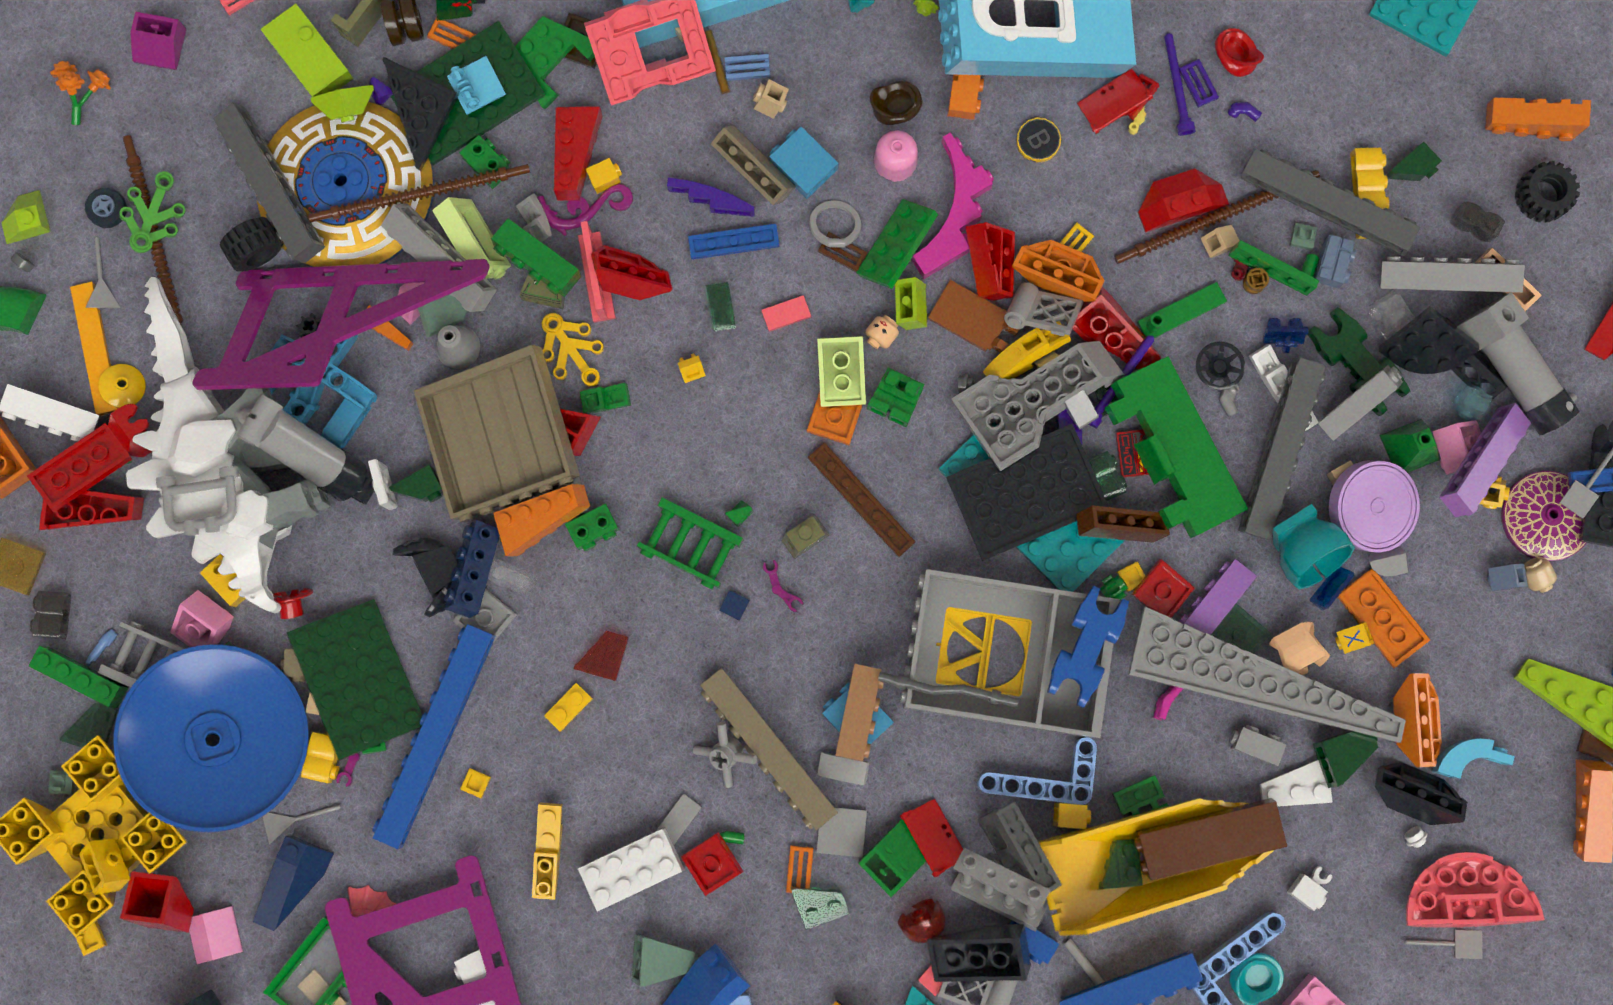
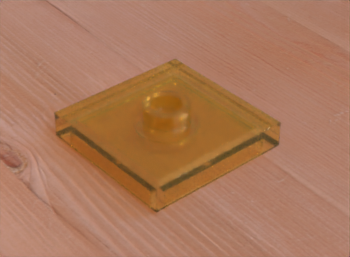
M1 537L0 586L29 596L46 553Z

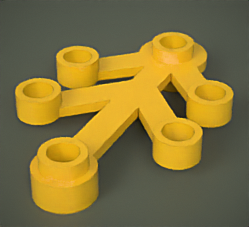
M557 313L547 314L542 320V328L547 333L543 353L549 351L551 352V357L549 359L545 358L546 362H551L554 359L555 355L552 349L555 336L561 342L557 366L553 370L554 377L558 378V380L566 378V363L569 354L582 372L581 378L584 384L588 387L596 386L600 382V374L596 369L589 368L577 349L589 350L598 355L604 350L603 343L599 340L591 342L568 338L564 331L578 332L583 337L589 336L591 333L590 325L585 322L578 324L563 321V318ZM551 321L557 322L555 328L549 327ZM582 326L588 327L586 333L580 332ZM595 344L601 345V349L599 351L593 350V346ZM559 369L564 370V375L561 377L556 375ZM590 374L595 375L593 382L587 380Z

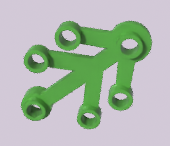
M162 171L156 175L155 185L157 188L149 209H147L141 197V190L139 188L131 187L128 189L127 197L130 201L134 202L143 220L141 230L133 218L134 212L130 207L121 208L119 216L122 221L126 222L132 234L129 244L135 252L146 253L152 248L153 242L165 237L174 238L178 233V228L173 223H168L163 229L150 233L153 225L173 217L182 218L185 214V207L180 203H176L172 208L158 213L165 192L173 186L174 179L169 172ZM166 180L168 185L163 186L160 184V181ZM136 191L139 195L138 197H132L130 193ZM181 208L183 212L181 214L175 213L174 209ZM128 211L131 213V216L124 217L122 213ZM171 227L175 230V232L173 234H169L166 231V229ZM139 239L144 240V241H145V245H143V246L138 245V244H137V240H139Z

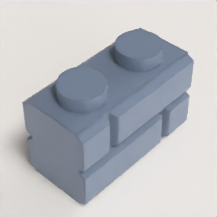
M1328 235L1323 243L1314 278L1318 279L1319 283L1335 288H1340L1344 283L1347 284L1351 271L1348 270L1349 262L1354 261L1357 252L1356 249H1353L1355 242L1335 235Z

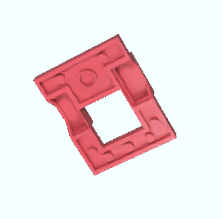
M640 0L604 12L605 16L584 23L611 106L633 99L643 89L658 84L675 85L716 71L695 0H652L649 2L648 0ZM677 19L687 55L668 62L664 58L645 65L635 32Z

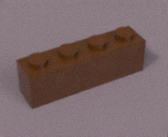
M1090 506L1076 514L1079 536L1154 543L1170 535L1169 529L1167 530L1159 512Z

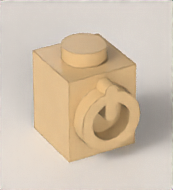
M770 79L765 85L760 83L753 96V101L756 102L754 109L774 118L778 112H783L787 104L785 98L789 89Z

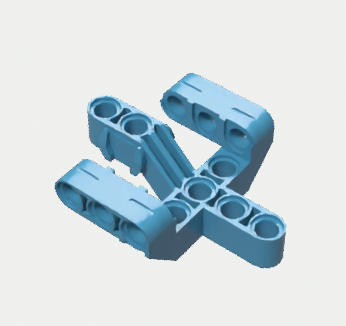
M281 334L270 351L295 340ZM358 335L335 345L338 347V350L335 354L331 355L320 385L316 387H297L296 390L289 394L291 398L284 409H282L306 425L315 411H318L320 408L318 404L324 386L344 397L345 399L321 434L322 437L340 449H343L348 444L370 411V405L377 400V395L338 368L357 340ZM305 359L301 362L296 361L292 363L290 366L302 365ZM343 377V383L339 386H334L335 379ZM269 388L271 394H273L276 388ZM298 407H304L303 413L300 416H295V410Z

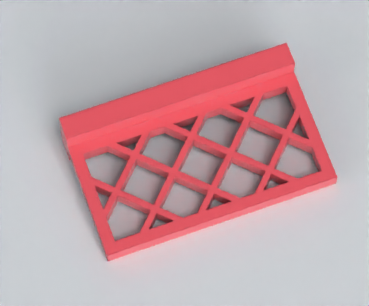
M581 222L583 235H578L593 322L616 319L612 295L610 292L602 291L591 256L593 251L603 246L600 231L592 233L588 222Z

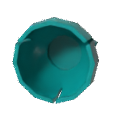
M1312 504L1273 528V545L1278 552L1280 551V566L1286 578L1298 590L1311 587L1323 580L1313 567V564H1315L1326 579L1351 557L1355 549L1349 536L1335 523L1317 519V510Z

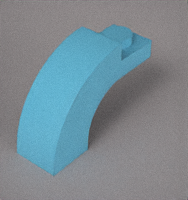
M1468 739L1459 741L1445 749L1436 760L1437 764L1436 767H1433L1432 772L1460 779L1465 766L1474 759L1482 758L1502 765H1513L1515 756L1507 754L1508 750L1493 748L1494 740Z

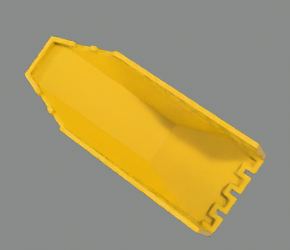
M1201 798L1038 841L1062 886L1050 892L1046 898L1049 910H1057V913L1052 914L1051 917L1055 931L1059 932V936L1090 934L1225 891L1230 883L1236 878L1244 876V872L1247 869L1261 862L1273 851L1155 880H1150L1147 874L1143 875L1140 867V853L1137 852L1134 839L1137 838L1136 831L1248 804L1243 802H1224L1222 800H1203Z

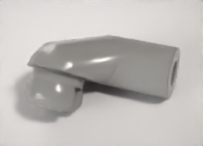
M1237 384L1230 389L1222 390L1220 395V403L1228 417L1239 412L1233 402L1236 393H1239V386Z

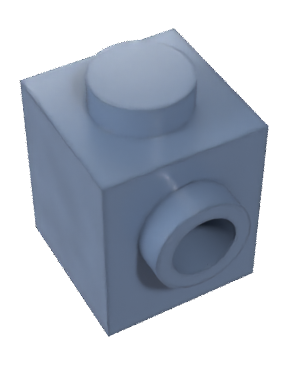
M1524 564L1488 568V583L1492 591L1528 586Z

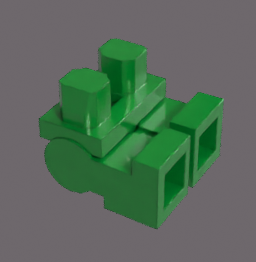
M888 367L868 403L867 410L884 418L888 411H890L888 419L907 428L925 384Z

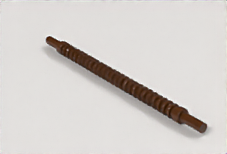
M127 135L123 137L128 156L126 162L128 167H131L129 168V172L132 173L130 177L133 178L132 183L135 184L134 187L141 190V197L147 209H149L151 197L147 195L149 191L145 189L147 188V184L144 183L146 179L143 178L144 173L141 172L142 166H139L141 165V160L136 155L132 136ZM153 225L150 233L155 232L158 229V225ZM160 239L152 244L151 249L153 250L151 255H154L152 260L156 261L154 266L157 267L156 273H159L157 278L161 279L160 282L166 297L182 326L183 317L179 314L181 310L177 308L179 303L175 302L177 300V297L174 296L176 292L172 290L174 288V285L171 284L173 280L169 278L171 273L167 272L169 270V267L166 266L168 262L164 260L166 255L163 254L165 250L161 248L163 243H160Z
M528 164L508 169L501 167L498 168V171L493 169L491 173L489 171H486V174L480 172L478 176L476 174H473V177L467 175V178L462 176L460 180L455 178L454 181H451L449 179L447 183L445 181H442V184L436 182L434 186L432 184H429V187L423 185V188L417 186L416 190L411 188L410 191H407L405 189L403 193L398 191V194L392 192L390 196L388 194H385V197L379 195V198L373 196L372 200L367 198L366 201H363L361 199L359 203L354 201V204L348 202L346 206L344 204H341V207L333 205L330 209L310 213L308 217L310 222L329 218L336 220L340 219L342 215L344 217H347V214L353 216L354 212L360 214V211L366 213L367 209L369 211H372V208L378 210L379 207L384 209L385 205L391 207V204H397L398 202L404 204V201L410 203L411 199L413 201H416V198L422 200L423 197L428 199L429 195H432V197H435V194L441 196L442 192L448 194V191H451L453 193L455 189L460 191V188L466 190V187H470L472 189L473 185H476V187H479V184L485 186L486 182L491 184V181H495V183L498 180L502 182L507 181L509 177L530 173V168Z
M1318 170L1311 172L1314 177L1320 178ZM1266 190L1265 192L1260 191L1259 194L1255 193L1254 197L1249 195L1248 199L1243 198L1242 202L1238 200L1236 204L1231 203L1230 207L1226 205L1225 209L1220 208L1219 212L1214 210L1213 214L1208 213L1207 217L1203 215L1202 219L1197 218L1196 222L1191 220L1190 224L1185 223L1184 227L1180 225L1179 229L1173 228V231L1168 230L1167 234L1163 232L1161 236L1156 235V239L1151 237L1150 241L1139 242L1134 245V248L1115 255L1114 259L1119 264L1136 256L1142 257L1146 255L1147 251L1151 253L1152 249L1157 250L1158 246L1160 248H1163V244L1168 246L1170 241L1174 243L1175 239L1186 238L1187 234L1191 236L1192 232L1197 233L1198 229L1203 231L1204 227L1209 228L1210 224L1214 226L1215 222L1221 223L1222 219L1226 221L1227 217L1232 218L1233 214L1238 216L1239 212L1244 213L1245 209L1249 211L1250 207L1261 206L1262 202L1266 204L1267 200L1272 201L1273 197L1276 199L1279 197Z

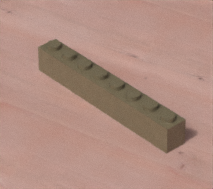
M722 668L700 685L703 688V691L700 692L708 703L711 701L715 703L718 707L715 712L722 721L727 719L731 723L730 731L737 739L743 738L747 743L743 747L749 754L756 755L761 762L758 766L766 775L771 773L775 778V781L772 782L780 793L783 791L787 793L790 797L787 802L795 812L799 809L804 814L802 821L810 830L814 827L817 831L838 814L836 809Z

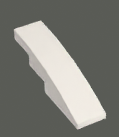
M1267 344L1250 354L1249 358L1278 404L1288 371L1285 365L1281 364L1271 345ZM1312 410L1310 413L1312 420L1305 431L1319 423Z

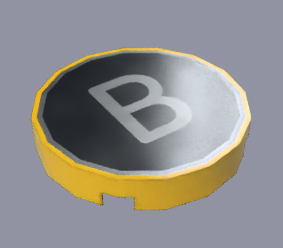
M1034 118L1021 126L1017 134L1016 144L1024 158L1036 162H1044L1056 155L1061 145V135L1053 122L1045 118Z

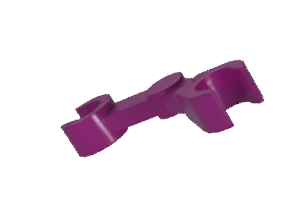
M773 560L775 568L772 571L767 570L766 563L764 562L763 569L769 574L772 592L781 597L791 611L798 612L792 607V602L797 600L804 605L803 601L782 589L777 575V562Z
M359 753L349 757L344 771L338 774L336 778L337 783H340L342 776L346 775L348 782L345 787L352 784V773L357 761L360 759Z

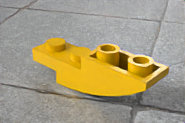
M1035 328L1002 351L983 370L985 377L995 375L999 376V378L1011 380L1032 369L1033 362L1069 343L1071 338L1066 334L1060 336L1051 334L1049 330Z
M540 802L538 804L532 898L556 899L563 826L561 824L563 804Z

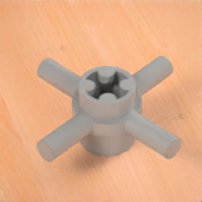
M721 721L717 723L719 742L713 748L696 745L693 748V753L709 757L711 764L716 769L722 770L724 787L730 788L733 786L731 767L737 762L756 764L757 756L743 753L741 743L735 738L727 737L726 722Z

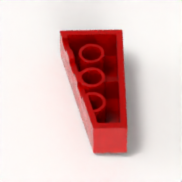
M556 107L554 192L557 201L580 200L587 175L586 168H588L591 162L593 147L596 143L599 126L603 118L600 107Z
M86 490L55 512L50 509L43 499L39 530L141 520L144 497Z

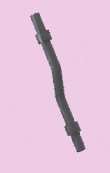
M880 672L878 681L896 685L898 689L905 690V688L931 695L965 694L989 700L991 704L998 705L1000 703L1016 708L1019 702V698L1003 695L1001 691L992 689L991 692L964 684L934 686L910 680L908 676L900 674L895 676Z

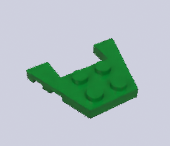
M542 16L515 47L546 96L538 101L540 106L546 109L559 95L544 79L575 46L589 61L595 56L589 37Z

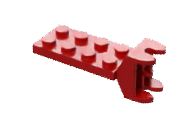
M126 404L110 414L108 426L106 423L27 475L53 512L131 461V456L144 458L152 452L134 443L132 440L135 435L146 432L149 426L147 419H139L134 423H129V419L135 415L138 409L137 405Z

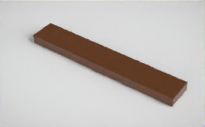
M825 442L808 456L810 462L898 558L916 543Z

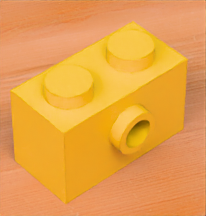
M115 838L89 841L79 853L94 895L120 891L130 880L129 870L125 866L121 849L118 847Z

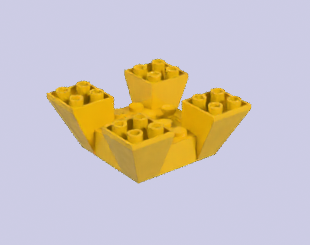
M100 735L93 738L61 766L78 786L79 790L56 810L52 811L28 798H23L0 818V846L16 865L48 851L70 877L71 880L46 902L75 938L111 909L115 903L116 891L94 895L79 855L82 845L86 846L89 841L101 840L98 835L100 829L104 831L103 839H116L129 873L142 864L148 873L151 874L187 843V840L176 827L164 823L151 815L133 798L120 776L114 752ZM86 811L90 815V819L88 822H86L84 819ZM119 813L122 815V822L120 825L117 823L116 820L117 815Z

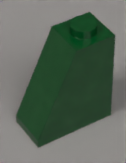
M1348 731L1313 743L1328 788L1342 786L1379 748L1377 737Z

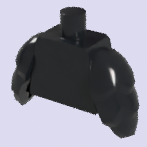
M423 537L418 540L406 541L404 544L393 548V555L412 556L413 562L432 598L436 597L424 613L425 616L430 618L446 610L444 598L447 590L451 587L452 580L450 576L457 565L458 559L456 558L457 553L453 554L448 545L444 546L438 540Z

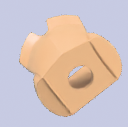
M1301 622L1273 637L1269 643V646L1278 650L1283 667L1301 675L1308 673V665L1315 663L1320 667L1330 657V654L1314 636L1313 622Z

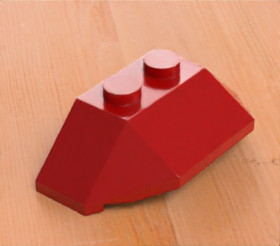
M1194 168L1153 182L1138 214L1145 233L1223 208L1226 205L1229 206V202L1222 184Z
M605 245L599 247L591 254L602 291L636 300H643L668 293L673 289L669 273L664 269L660 270L653 262L641 255Z

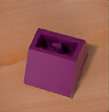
M135 11L130 32L132 61L134 63L177 70L187 29L179 19Z

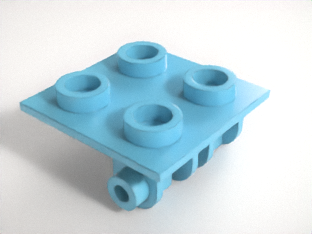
M487 56L463 68L454 66L451 68L452 73L447 76L454 91L459 94L458 99L466 115L506 95Z

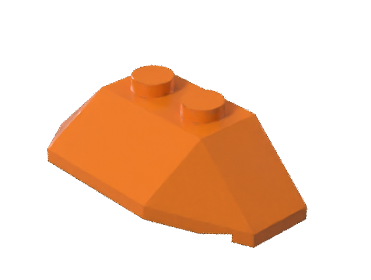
M1054 240L1022 246L1012 265L1031 284L1056 295L1083 300V302L1096 301L1105 282L1092 256Z
M1429 673L1409 674L1393 697L1394 715L1406 720L1401 743L1396 742V745L1416 767H1436V759L1442 745L1439 697L1434 685L1430 681Z

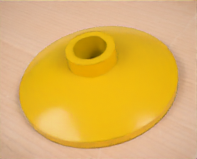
M116 364L107 368L102 373L98 387L100 395L105 402L120 408L126 404H137L144 396L146 383L142 373L135 367L127 364ZM123 380L127 384L125 387H119L117 385L118 382Z

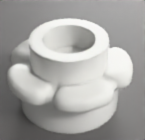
M1419 826L1408 830L1404 835L1407 840V846L1415 848L1422 846L1426 842L1427 832H1424Z

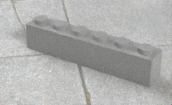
M393 204L381 224L387 231V234L392 239H395L402 246V249L411 254L417 262L449 260L454 262L466 260L408 204ZM453 267L452 270H462V267ZM484 278L450 295L455 297L465 310L477 312L485 310L497 289Z
M1387 256V260H1382L1380 288L1523 293L1525 265L1519 263V259H1505V263H1495V259L1481 258V262H1471L1472 258H1457V262H1448L1446 257H1434V261H1424V257H1410V261H1401L1400 256Z

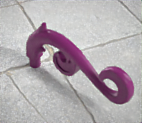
M616 184L604 191L591 207H589L588 202L583 197H580V200H569L567 203L568 212L576 216V210L580 209L582 213L573 219H561L555 216L558 212L552 211L550 206L546 204L544 196L537 197L544 209L550 227L556 229L564 236L567 235L566 230L581 227V222L590 221L611 193L620 192L623 195L621 202L616 203L612 200L608 202L611 208L617 211L627 210L633 202L631 190L625 185Z

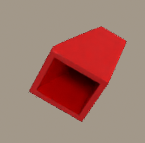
M131 871L120 919L147 928L189 933L194 908L177 877Z

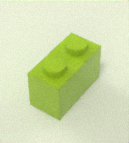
M916 277L898 280L895 284L896 324L905 330L927 327L926 284Z

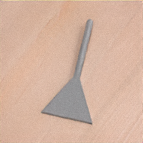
M95 237L98 282L85 308H120L103 280L100 239Z
M340 805L297 817L268 812L263 816L269 845L294 822L339 810L341 808Z

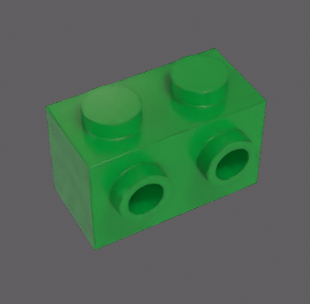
M479 135L459 152L462 159L478 175H480V172L486 174V171L491 173L493 169L498 171V168L501 167L510 168V161L503 154L498 155L494 151L496 147L488 138L483 140ZM498 180L497 183H495V181H491V184L486 182V184L491 189H494L501 182V180Z
M606 503L565 524L578 550L583 549L584 552L596 546L595 542L601 539L608 541L617 536L616 532L620 530Z

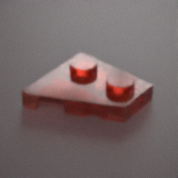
M606 631L599 638L598 642L587 651L585 656L574 665L573 669L617 681L629 637Z

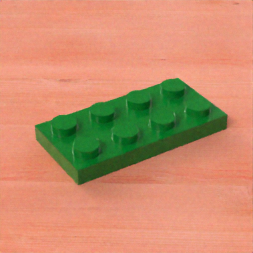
M902 199L856 273L861 278L893 289L937 218L938 213L933 209Z

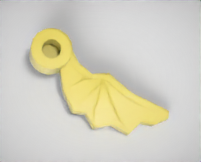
M1145 107L1135 117L1134 122L1129 124L1128 131L1130 134H1137L1139 125L1145 121L1147 115L1144 111Z

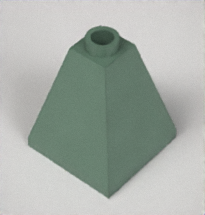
M634 934L632 982L639 986H648L684 975L696 962L698 954L641 934Z

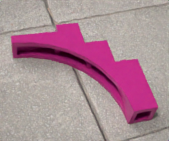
M951 132L943 136L942 145L950 159L954 175L953 205L940 232L926 247L913 255L912 262L923 279L969 253L967 235L961 232L966 230L965 226L974 225L981 220L982 209L978 202H973V200L991 190L992 181H994L988 169L984 170L982 165L973 169L974 163L969 155L965 156L961 150L963 146L957 137L954 138Z

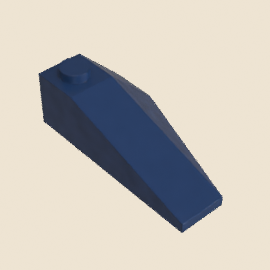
M293 835L285 836L253 922L275 931L325 875L334 853Z

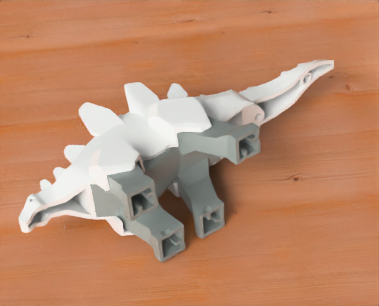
M151 277L145 284V287L149 288L144 296L149 298V304L144 313L151 315L152 322L146 332L154 335L156 343L151 353L152 356L157 357L153 371L165 380L160 386L161 390L154 395V398L164 401V406L160 411L151 416L152 420L160 423L159 429L156 432L147 431L137 434L132 439L134 443L152 451V460L127 471V486L137 490L160 491L162 495V488H157L156 486L157 477L175 476L176 485L220 479L219 468L237 466L239 468V477L235 478L236 515L230 523L220 526L219 532L207 533L205 528L199 529V534L195 535L192 557L200 564H204L221 553L224 557L218 572L222 575L237 574V577L229 582V587L241 589L239 596L245 597L260 608L271 613H278L281 610V605L274 600L273 593L267 587V571L275 543L290 535L292 525L300 518H312L319 515L318 510H325L331 507L326 493L308 479L286 489L271 492L270 487L257 475L260 472L288 468V466L259 447L250 445L236 436L242 424L236 418L235 413L237 410L244 408H253L260 395L273 400L270 389H246L244 394L226 411L223 410L211 390L195 389L192 382L199 369L194 365L187 336L166 297L160 280L156 277ZM225 487L172 495L173 513L176 522L225 515L227 512ZM160 497L159 502L162 507L158 508L146 526V530L155 538L184 533V531H174L167 526L164 519L163 499Z

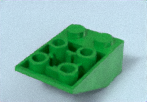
M901 819L858 861V864L892 897L919 870L926 860L904 820Z

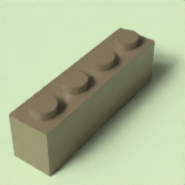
M734 125L724 127L711 142V145L772 205L782 203L796 188Z

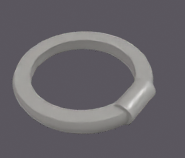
M832 200L819 204L814 208L809 218L811 233L820 243L827 247L844 248L853 243L861 231L862 224L859 214L852 206L842 201ZM828 208L842 209L852 217L854 230L849 236L842 239L828 238L819 231L816 225L817 216Z

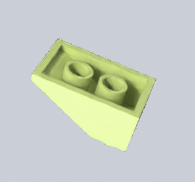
M863 336L818 338L821 407L866 405Z

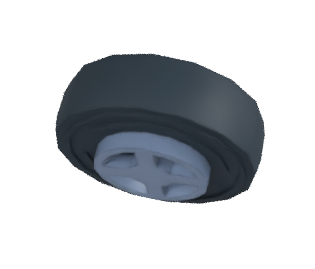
M99 188L93 191L85 202V212L88 219L93 224L102 228H112L122 222L119 216L120 210L123 207H127L124 197L111 188ZM124 211V212L122 213V215H123L124 217H125L127 211Z

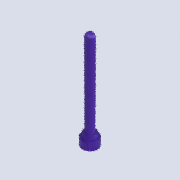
M1167 33L1164 36L1180 117L1177 131L1179 136L1190 135L1196 132L1195 124L1188 116L1173 35Z
M1148 335L1122 370L1125 376L1133 372L1153 344L1154 337L1152 335ZM1112 387L1108 389L1095 407L1099 418L1089 423V425L1096 429L1102 422L1101 418L1103 417L1102 413L1105 407L1109 405L1116 395Z

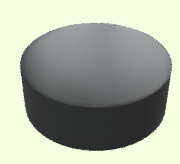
M15 252L11 257V261L26 272H30L35 267L32 262L18 252Z

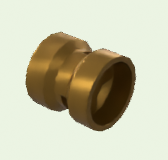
M1261 268L1252 269L1243 279L1244 290L1250 294L1260 293L1268 285V273Z

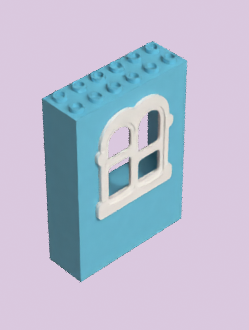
M938 0L940 6L938 20L941 23L942 29L940 43L943 45L942 65L945 67V74L1117 78L1136 65L1131 0H1043L1054 1L1056 28L1028 27L1025 23V0H1013L1016 17L1015 26H1001L993 22L989 14V6L994 0Z

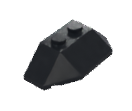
M1402 762L1383 765L1378 768L1375 788L1387 808L1429 825L1463 823L1465 821L1467 801L1463 797L1461 798L1456 790L1444 779Z

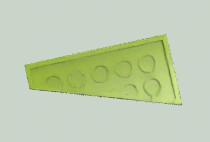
M1532 659L1525 660L1514 676V679L1613 749V687Z

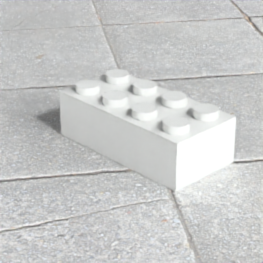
M666 828L578 868L596 911H600L685 870Z

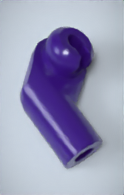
M1234 102L1228 110V114L1233 118H1237L1239 114H1246L1255 122L1262 114V112L1248 102Z

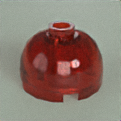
M933 899L918 902L911 906L916 909L915 911L906 916L903 912L898 919V926L906 938L919 944L927 943L928 938L940 936L946 925L943 908L939 901L936 900V903H934Z

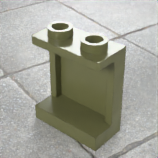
M361 0L347 20L335 14L331 22L340 36L359 47L382 16L380 0Z

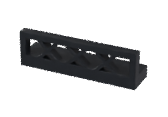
M1481 350L1467 359L1469 363L1464 361L1451 369L1486 405L1508 387L1490 359ZM1465 367H1474L1478 371V378H1469L1465 374ZM1482 383H1490L1496 391L1488 397L1481 390Z

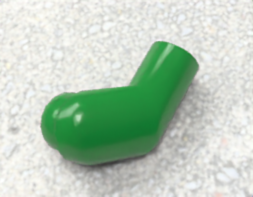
M733 831L720 833L726 843H744V833Z

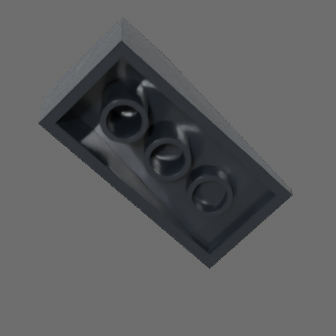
M1001 924L927 939L934 982L1027 980L1031 962L1024 924Z

